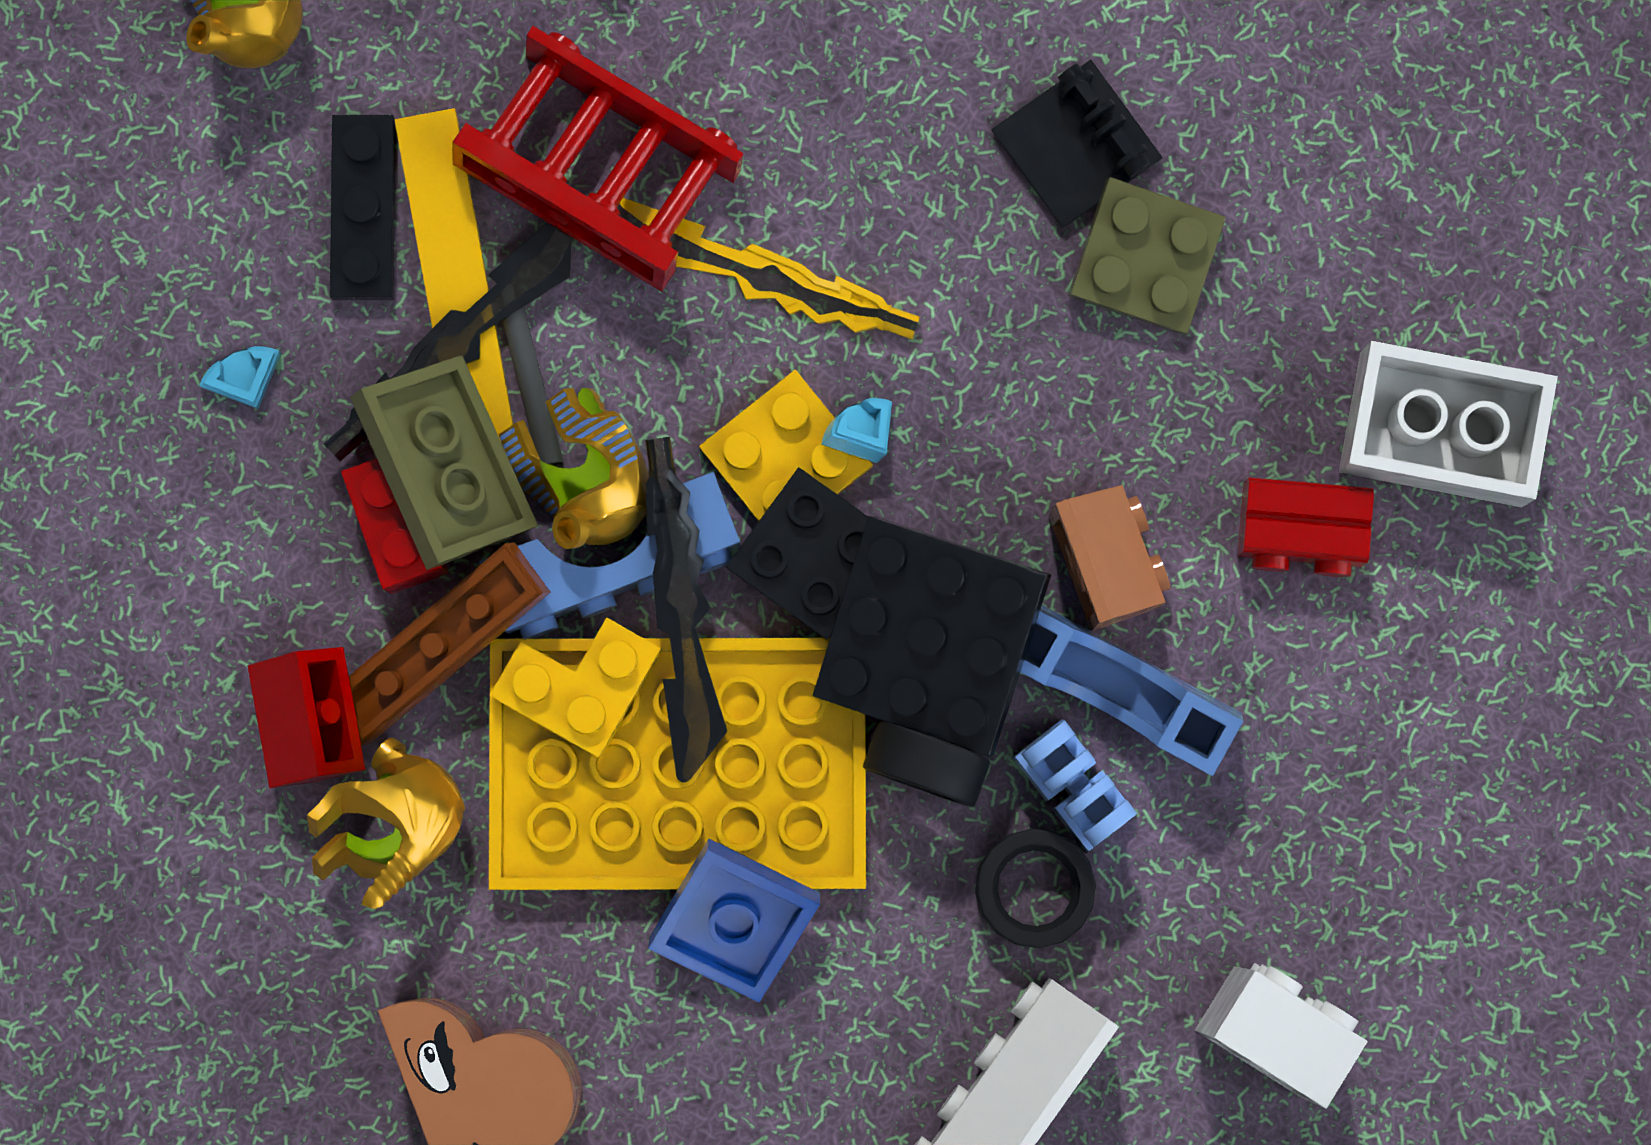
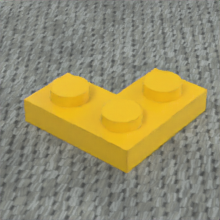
M606 617L575 672L520 641L489 696L600 759L662 649Z

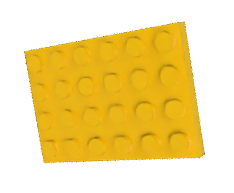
M644 638L660 647L662 651L600 759L490 697L489 890L678 889L708 838L811 889H866V769L863 768L866 758L865 714L812 696L830 638L828 640L824 638H699L728 731L705 761L704 758L710 735L708 707L703 693L702 681L699 677L692 638H681L684 660L683 713L689 727V742L683 767V777L688 782H681L676 776L663 679L675 678L670 638ZM495 639L490 643V693L520 641L575 672L594 639Z

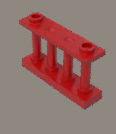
M532 26L526 35L525 57L536 63V65L492 129L485 128L481 132L468 123L464 124L452 142L453 165L662 292L675 273L678 251L672 248L673 245L670 238L714 172L734 183L740 173L744 153L737 149L738 147L733 139L724 132L712 127H708L706 130L584 57L581 55L577 45L564 35L557 32H550L548 35L537 27ZM559 77L587 94L588 97L544 161L538 160L533 164L514 152L515 149L512 142L556 78ZM611 109L641 128L598 192L589 193L586 196L566 184L567 179L564 175L608 110ZM661 141H664L693 160L650 225H642L638 228L620 217L617 207Z

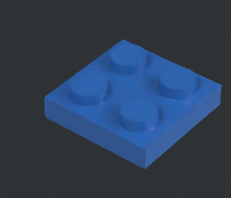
M708 838L651 933L648 949L760 1003L818 909L820 893Z

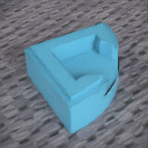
M254 346L232 353L213 364L203 376L199 386L259 410L281 352L269 347Z
M869 398L861 403L847 407L830 422L823 435L821 445L878 463L887 454L892 401Z

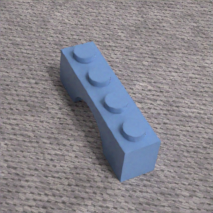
M714 472L683 483L690 491L687 514L700 530L695 553L704 560L699 574L726 566L732 559L730 551L736 550L741 546ZM669 488L662 492L665 497L674 558L673 574L688 568L686 553L691 532L678 516L674 497ZM646 534L641 544L628 556L615 563L600 567H582L565 562L552 554L538 539L519 545L518 548L551 593L505 632L509 635L521 632L524 640L534 639L557 630L559 627L555 618L579 609L582 619L616 607L617 603L614 596L637 587L641 597L653 594V569L657 553L655 535L647 536ZM488 558L480 560L479 564H482ZM671 575L670 586L675 584L673 575Z
M1041 606L1021 673L1045 686L1056 688L1095 706L1148 738L1157 747L1211 776L1215 774L1243 723L1241 712L1046 606Z

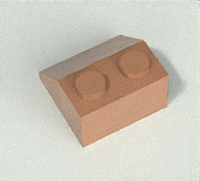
M1123 485L1055 503L1049 514V519L1090 631H1095L1154 610L1166 603L1162 592L1171 589L1170 582L1160 556L1156 554L1149 557L1141 533L1149 531V526L1137 496L1127 498Z

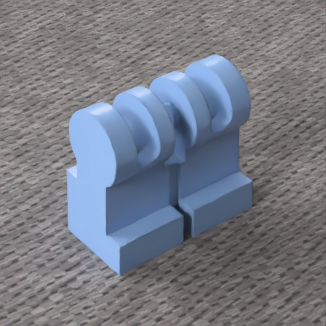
M1063 719L1059 720L1012 757L1045 801H1049L1065 788L1069 796L1052 810L1086 853L1138 814L1120 794L1113 781L1103 770L1090 780L1086 777L1084 773L1096 764L1095 758L1088 749H1085L1075 736L1074 731Z

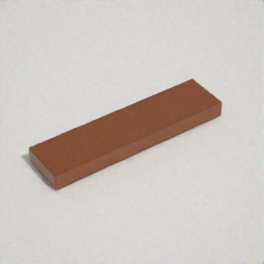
M515 542L505 543L349 676L361 746L369 745L551 593Z

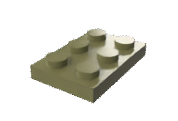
M462 355L362 388L350 396L426 570L525 534L538 526Z

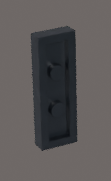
M332 115L330 298L332 300H394L396 132L394 115Z

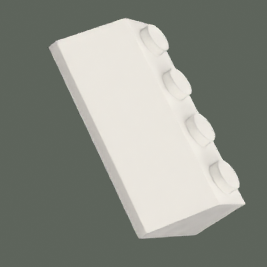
M1048 978L1042 988L1032 981L1011 1010V1013L1019 1018L1015 1026L1005 1039L997 1033L991 1037L974 1062L976 1066L982 1069L980 1075L968 1091L958 1084L937 1113V1116L943 1119L945 1124L932 1142L921 1136L915 1145H1035L1119 1026L1054 980Z

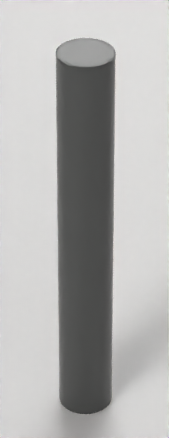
M518 284L506 285L501 291L502 293L497 297L499 310L501 311L514 299L521 296ZM523 307L502 320L533 443L542 462L556 465L563 463L555 426L545 403L548 399L526 312Z

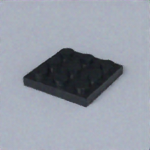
M868 516L812 696L895 725L921 732L987 757L993 756L1051 574L877 516Z

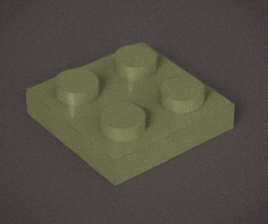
M1109 177L1106 179L1068 296L1186 335L1188 334L1226 217Z

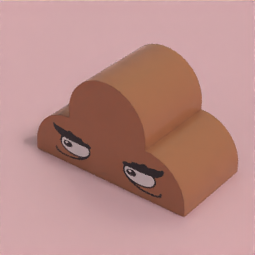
M437 998L412 999L378 1010L428 1145H555L573 1125L580 1109L582 1097L579 1071L568 1051L550 1036L529 1029H511L485 1038L481 1028L471 1015L461 1007Z

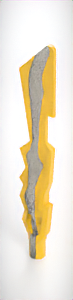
M625 198L622 199L617 207L622 218L638 228L642 225L649 226L659 211ZM686 219L682 220L670 238L673 245L672 248L678 251L676 267L736 277L746 300L776 299L790 315L802 311L817 324L840 321L854 333L877 328L911 340L914 338L920 316L894 308L892 305H888L883 297L837 275L834 282L819 278L802 264L755 244H751L742 251L706 240L701 238L706 226Z

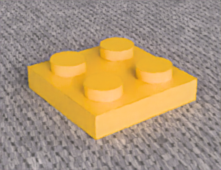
M796 369L699 445V449L758 522L798 467L837 495L873 467L869 460L821 445L825 430L835 417Z

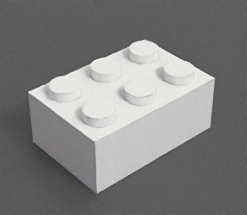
M1371 341L1360 352L1339 473L1523 507L1536 500L1558 376Z
M1256 963L1252 965L1251 969L1234 966L1195 1031L1299 1097L1327 1109L1368 1042L1353 1032L1359 1021L1327 1001L1322 1002L1309 997L1303 1001L1297 996L1303 986L1272 966L1266 967L1263 964L1259 966Z

